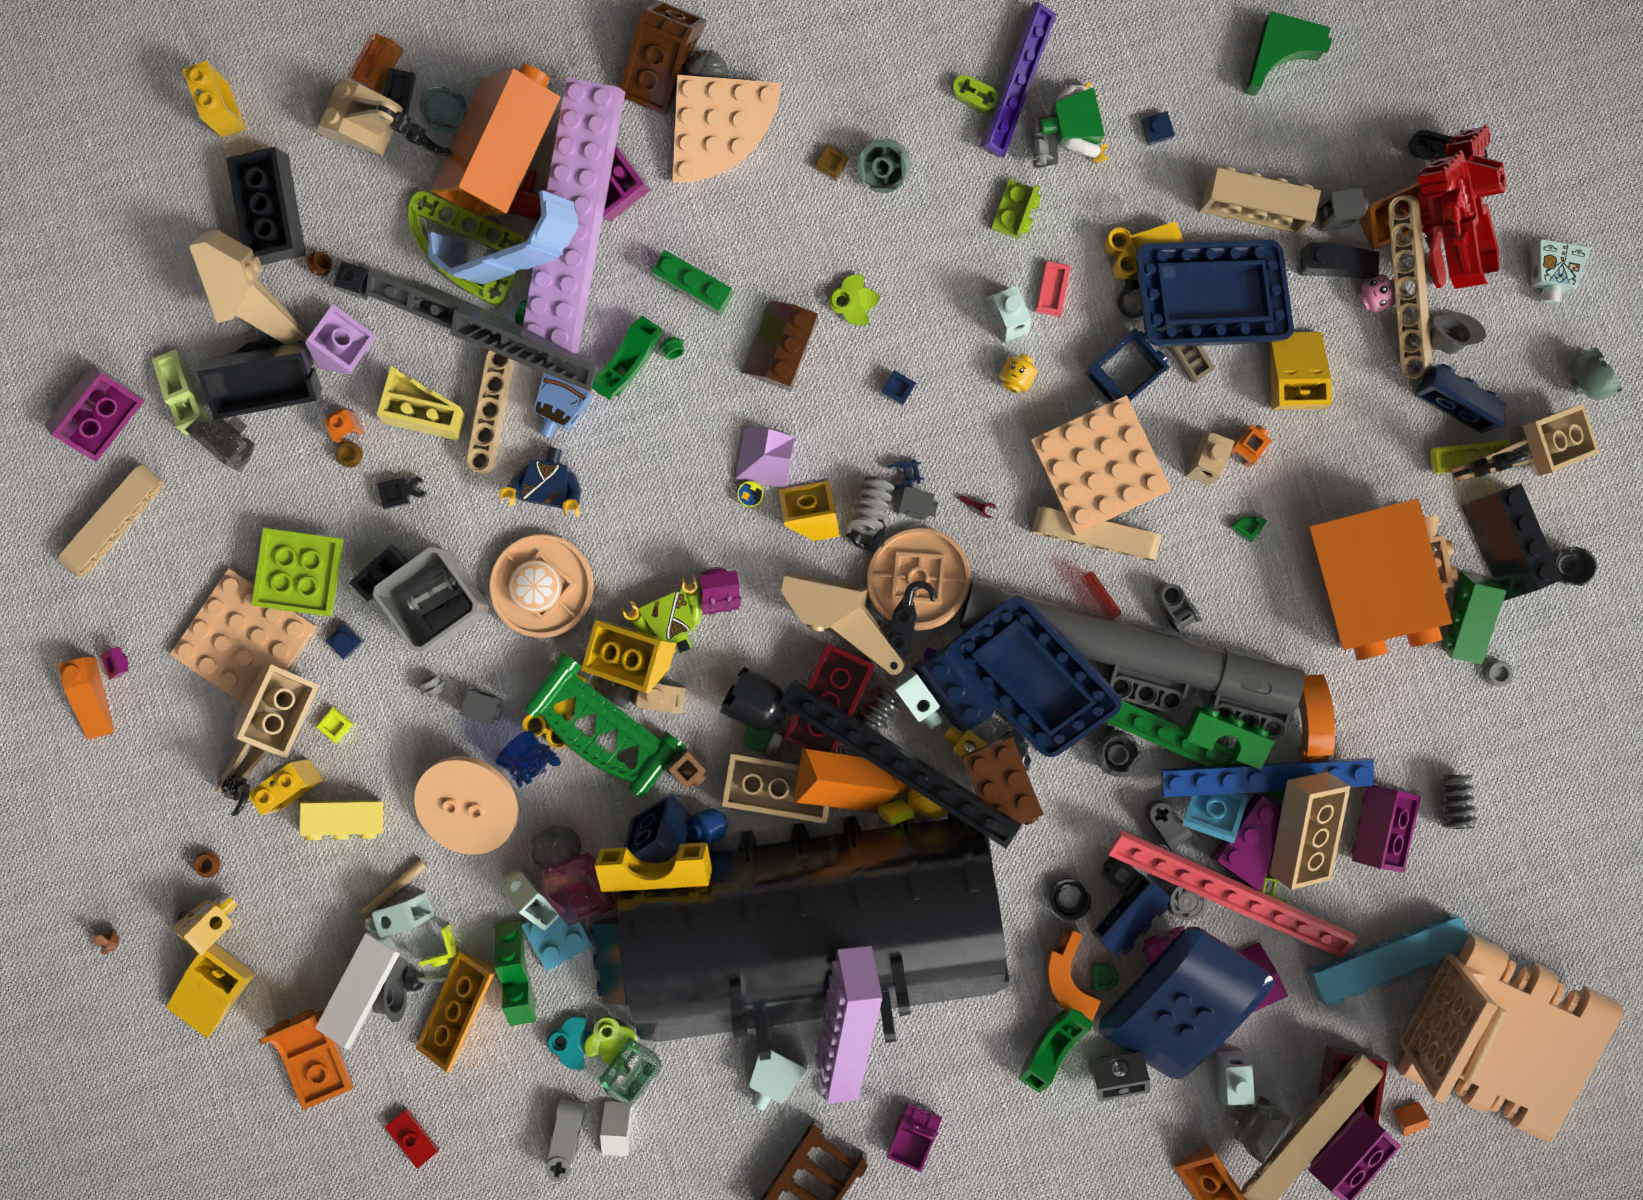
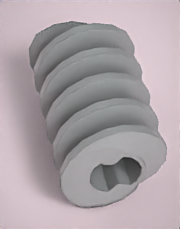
M866 476L864 477L865 481L861 485L862 490L859 492V500L856 502V509L853 512L850 526L860 533L873 535L876 533L875 529H883V523L877 520L886 519L887 515L880 510L886 511L889 509V505L883 501H891L892 496L887 492L894 491L895 487L884 479Z

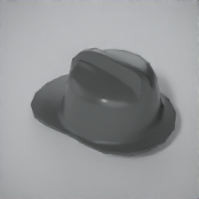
M1453 313L1435 316L1433 319L1434 327L1430 332L1431 350H1441L1447 354H1455L1466 346L1482 342L1486 337V331L1479 321L1466 314Z
M399 957L372 1005L375 1013L385 1014L391 1022L400 1021L405 1014L407 1006L405 977L408 965L404 958Z

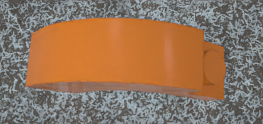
M1324 674L1304 675L1303 691L1298 703L1302 720V742L1298 762L1328 760L1329 755L1334 754L1335 718L1331 693Z
M1069 927L1068 931L1063 932L1059 939L1058 946L1060 950L1058 951L1051 947L1048 949L1045 963L1047 982L1053 996L1065 1011L1072 1007L1093 1021L1101 1000L1096 995L1080 989L1073 983L1070 973L1071 962L1083 935L1078 930Z

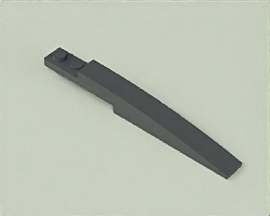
M376 268L369 270L366 295L451 329L450 334L587 391L592 390L597 366L571 351L507 319L427 284L418 286Z

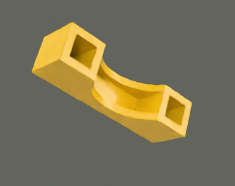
M707 843L680 844L675 856L662 863L642 861L631 854L627 847L600 849L595 863L601 892L709 886L712 872Z

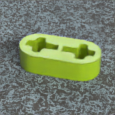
M968 75L957 77L952 88L953 95L958 101L982 113L993 112L999 96L997 90ZM966 83L969 85V91L966 90L963 94L960 92L958 85L963 86ZM990 95L991 102L984 105L983 98Z

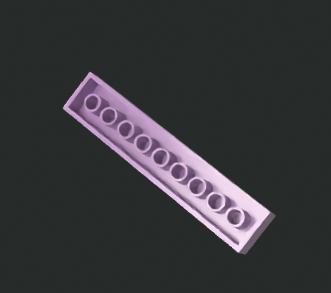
M566 77L546 192L574 202V209L578 218V228L568 246L564 247L563 255L558 256L556 260L533 267L523 328L544 337L572 353H579L625 91L616 86Z

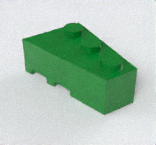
M1465 571L1459 572L1451 612L1453 624H1449L1448 632L1443 641L1444 651L1453 659L1483 664L1507 591L1491 577Z

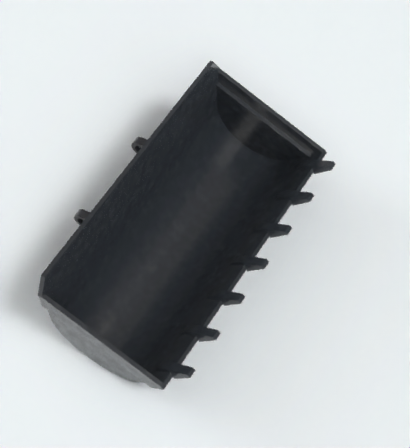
M948 813V819L913 823L914 821L911 818L897 823L896 826L861 831L856 816H848L844 820V833L809 838L804 823L793 824L792 841L757 846L753 831H742L738 845L739 848L709 852L712 866L709 886L617 892L621 965L627 1001L632 1020L635 1024L636 1035L641 1040L662 1042L733 1031L734 1039L737 1040L747 1038L746 1029L755 1028L760 1061L770 1060L771 1048L768 1026L822 1019V1016H825L824 1003H827L826 991L830 989L829 976L832 975L831 965L832 961H836L838 949L872 946L882 993L879 1011H881L885 1043L896 1042L892 1009L898 1008L899 1016L911 1015L910 1006L992 995L1007 988L1009 985L1004 933L989 838L951 813ZM690 839L689 844L696 842L693 839Z

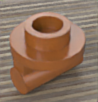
M113 928L107 935L102 934L99 930H94L90 935L95 945H102L100 953L104 955L109 951L113 952L119 942V936H116L117 930Z

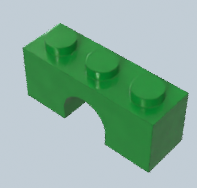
M665 249L651 271L655 280L674 291L680 290L688 294L700 306L720 317L734 295L731 287Z
M1205 705L1204 708L1195 706L1183 732L1187 741L1212 750L1215 742L1220 737L1226 735L1236 738V744L1232 751L1235 759L1260 770L1262 769L1274 743L1268 729L1256 724L1253 727L1244 724V720L1234 715L1225 717L1219 714V710Z

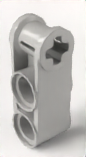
M560 1099L546 1165L547 1176L555 1182L564 1180L572 1169L587 1104ZM557 1162H562V1164H561L562 1167H563L562 1171L557 1170V1169H558V1165H556Z

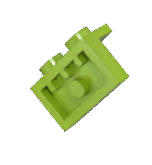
M1009 179L991 230L1020 240L1023 233L1028 234L1033 219L1029 218L1031 209L1037 210L1042 195L1038 194L1040 186L1035 184L1033 188Z

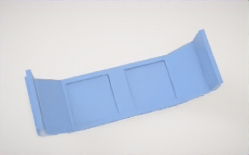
M543 190L539 191L542 215L528 241L467 263L465 262L464 242L429 232L428 258L441 269L447 271V274L479 284H486L513 275L515 271L520 269H530L556 260L558 256L563 255L564 247L568 246L578 228V218L574 209V202Z

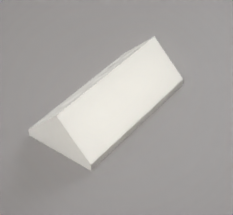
M378 932L365 933L315 1029L344 1048L350 1049L400 954L390 936L380 938Z

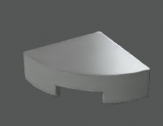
M777 732L774 733L764 753L765 756L771 759L775 757L784 738L783 735Z

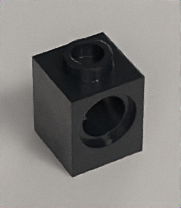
M341 261L333 286L342 293L367 300L368 295L365 293L369 270Z

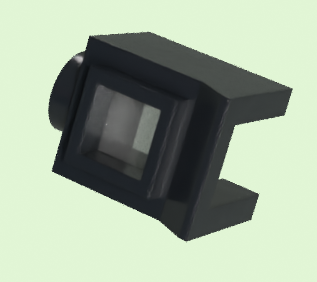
M1114 857L1108 858L1102 866L1104 870L1101 875L1128 898L1146 879L1134 867Z

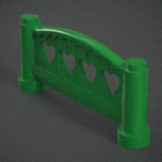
M561 651L555 658L557 661L524 703L526 705L523 707V710L534 718L538 714L544 717L551 729L572 751L600 770L630 782L631 785L628 789L641 798L643 794L646 795L677 753L680 755L686 746L667 731L663 733L660 739L654 736L578 678L576 674L582 666ZM576 697L574 718L571 721L564 720L562 714L554 712V705L556 703ZM597 713L595 734L592 737L585 736L583 730L575 728L576 720ZM618 729L616 750L614 752L608 753L605 751L604 746L597 745V736ZM638 745L637 765L635 768L629 769L625 762L618 761L617 754L622 750Z

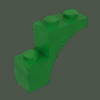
M521 920L495 925L494 969L502 985V1010L509 1026L536 1022V999L528 974Z

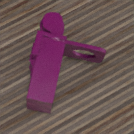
M720 568L706 570L702 573V576H700V604L703 615H715V613L739 610L741 597L739 595L737 570L727 572L726 569Z
M907 1102L904 1112L900 1114L895 1126L896 1131L887 1150V1158L921 1172L935 1137L938 1136V1128L942 1116L935 1114L933 1111L925 1110L917 1104L913 1105Z

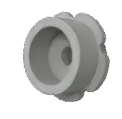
M438 675L426 679L419 684L422 690L421 695L427 694L430 698L443 691L441 686L444 685V681H441Z

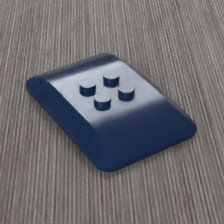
M1273 240L1148 243L1142 245L1137 250L1136 266L1146 339L1154 346H1212L1284 341L1292 336L1294 324L1284 252L1278 242Z
M1015 595L1007 598L953 641L998 704L997 709L1044 756L1055 757L1060 755L1120 711L1122 702L1116 691L1085 656L1037 608L1022 596Z
M1188 927L1176 937L1103 1015L1099 1021V1031L1105 1038L1126 1051L1133 1053L1143 1052L1145 1063L1167 1077L1182 1079L1206 1060L1248 1018L1272 990L1274 979L1270 972L1202 928Z

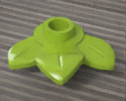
M862 274L848 276L844 279L841 288L835 289L829 296L830 308L838 314H843L848 323L857 326H864L870 323L866 311L875 307L880 300V295L875 291L863 287L864 277ZM840 297L845 298L847 301L843 306L837 303V299Z
M603 1016L595 1022L593 1033L586 1038L584 1046L587 1057L600 1054L606 1064L617 1066L622 1060L624 1049L637 1047L638 1041L634 1031L629 1026L619 1025L618 1021L611 1016ZM606 1027L612 1029L609 1033L602 1032Z

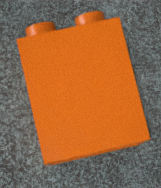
M524 63L520 64L518 70L514 68L504 69L501 73L483 78L450 147L452 154L446 156L430 191L478 216L507 214L561 98L546 88L550 78L539 69Z
M1418 498L1308 527L1339 645L1342 650L1353 648L1356 660H1363L1387 654L1388 649L1385 642L1387 639L1407 635L1410 647L1422 646L1443 640L1439 627L1453 623Z

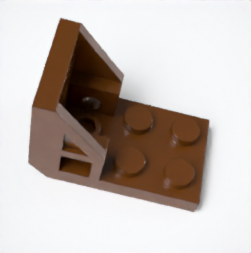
M660 0L645 8L637 24L620 89L625 91L624 99L666 115L676 88L677 75L680 74L682 64L692 54L707 20Z

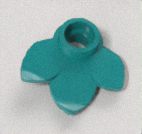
M569 1018L562 1028L552 1030L547 1037L549 1050L559 1055L564 1066L573 1070H583L585 1068L583 1054H586L584 1045L586 1038L592 1034V1032L584 1030L586 1018ZM559 1036L563 1037L565 1044L559 1045L556 1042V1038Z

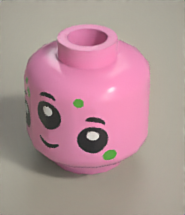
M1382 274L1361 285V291L1358 292V295L1366 311L1371 310L1374 313H1379L1396 304L1394 278L1389 280L1386 275Z

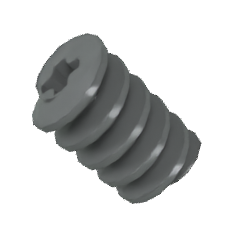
M877 686L876 689L880 696L872 694L870 698L874 704L865 703L864 707L868 712L859 711L857 714L862 723L881 734L878 729L879 727L888 728L885 719L892 721L895 719L891 710L900 712L901 709L897 704L899 702L897 699Z
M1443 775L1446 780L1438 782V785L1446 787L1447 790L1439 793V796L1447 798L1448 801L1440 803V806L1448 808L1449 811L1441 814V817L1449 819L1450 822L1442 824V827L1447 829L1475 828V826L1469 824L1476 822L1477 817L1469 815V813L1476 811V807L1467 804L1474 801L1475 796L1466 794L1474 790V786L1465 783L1472 780L1473 775Z

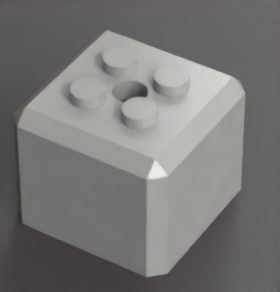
M433 547L427 548L374 587L373 593L374 598L411 650L419 652L437 651L486 616L489 608L488 603L451 552ZM450 570L465 592L445 602L441 609L435 608L418 617L415 610L409 608L406 594Z

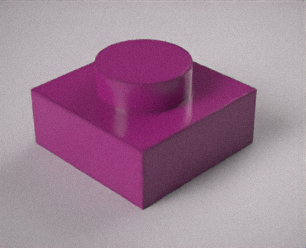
M120 646L111 648L100 656L109 680L119 678L129 671L128 659L122 653Z

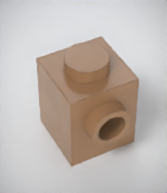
M691 750L669 769L686 789L691 785L696 788L707 778L704 773L708 768Z

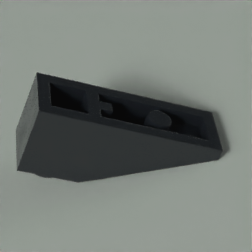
M1309 242L1301 249L1300 275L1374 278L1379 276V252L1337 243Z

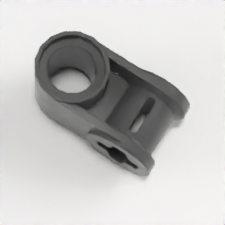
M1164 584L1157 589L1155 598L1165 613L1168 622L1178 634L1182 633L1183 628L1194 621L1199 622L1202 620L1199 612L1179 585ZM1169 588L1175 593V598L1170 603L1164 597L1166 590Z
M1153 800L1146 805V818L1171 851L1193 835L1188 827L1182 826L1183 821L1168 804L1160 800ZM1157 808L1162 810L1161 814L1163 816L1161 818L1156 817L1157 812L1155 810Z

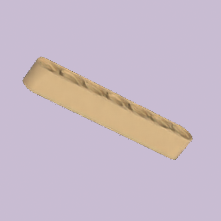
M1403 195L1395 197L1390 202L1388 210L1401 369L1406 377L1415 379L1430 372L1432 368V352L1420 203L1413 195ZM1403 200L1409 204V211L1405 215L1401 213L1399 208ZM1405 227L1411 231L1409 241H1405L1402 238V230ZM1406 254H1410L1414 260L1410 268L1404 264ZM1409 280L1416 287L1413 294L1408 293L1406 290V283ZM1410 307H1414L1417 310L1416 320H1412L1408 316ZM1412 333L1419 336L1420 342L1418 346H1414L1410 342ZM1414 359L1420 361L1422 365L1420 372L1415 371L1412 367Z
M1362 1053L1355 1055L1248 1179L1241 1190V1195L1247 1200H1278L1378 1084L1383 1076V1071Z

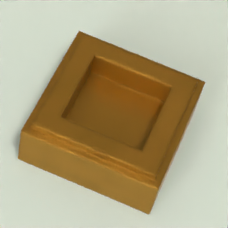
M827 144L814 164V168L836 181L848 163L849 157Z

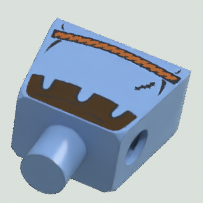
M544 373L533 409L534 414L543 418L538 433L552 439L558 426L568 431L571 430L592 401L593 396L579 387Z

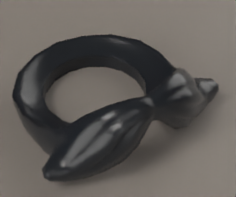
M1125 279V287L1118 296L1117 306L1126 317H1142V309L1137 313H1129L1124 309V297L1139 289L1138 280Z
M877 520L883 523V529H879L865 545L862 544L860 532L853 528L845 536L857 548L872 551L878 547H884L882 539L885 534L886 525L883 520Z

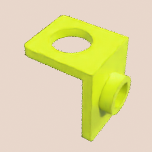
M450 924L441 928L447 952L422 959L418 962L419 967L432 963V967L448 963V958H452L458 953Z

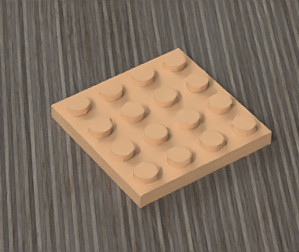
M1127 395L1030 440L1074 535L1172 491Z
M228 568L170 655L242 703L248 688L266 664H272L286 671L289 669L317 628V625L297 612L251 606L254 583L235 570Z

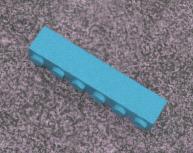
M1449 914L1349 953L1343 958L1339 957L1306 971L1317 999L1325 1005L1332 1006L1343 1002V998L1351 994L1353 996L1362 995L1368 991L1367 988L1374 985L1385 986L1390 984L1394 977L1413 975L1417 972V968L1436 966L1441 963L1440 959L1445 958L1448 952L1458 956L1468 938V933L1461 917Z

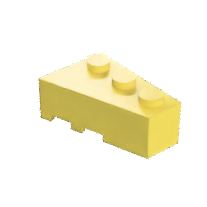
M393 366L390 367L377 415L382 423L459 441L466 418L461 407L424 387L413 378H409L399 372Z
M299 800L300 836H305V840H321L322 835H333V839L337 840L349 839V834H360L361 839H374L376 834H383V801Z

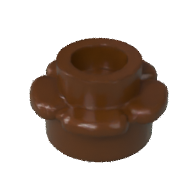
M313 252L311 256L307 257V266L314 275L327 276L332 268V260L326 253Z

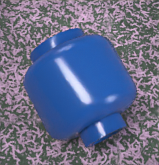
M715 808L695 813L690 818L688 833L696 843H707V846L725 837L728 829L727 818Z

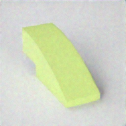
M174 349L152 359L164 401L170 406L176 427L187 436L210 426L198 392L179 352Z

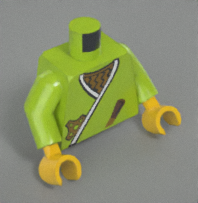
M692 575V584H686L684 578H682V589L643 607L637 608L635 602L630 601L633 610L626 612L621 607V611L624 617L630 620L638 631L667 641L673 640L674 643H677L676 649L678 654L690 650L693 646L687 634L697 629L696 625L701 621L702 615L697 577Z

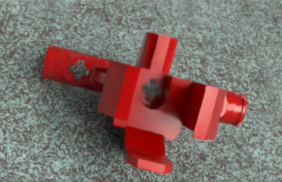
M1487 124L1468 130L1461 129L1453 137V140L1445 146L1446 158L1439 159L1437 154L1417 176L1420 190L1415 191L1412 195L1420 203L1422 233H1426L1424 238L1430 249L1428 264L1430 274L1437 289L1442 288L1446 284V270L1440 246L1442 235L1449 278L1455 289L1488 284L1484 274L1498 272L1499 269L1498 243L1488 203L1483 204L1482 197L1504 193L1506 191V176L1503 162L1484 157V149L1488 146L1491 136L1489 125Z

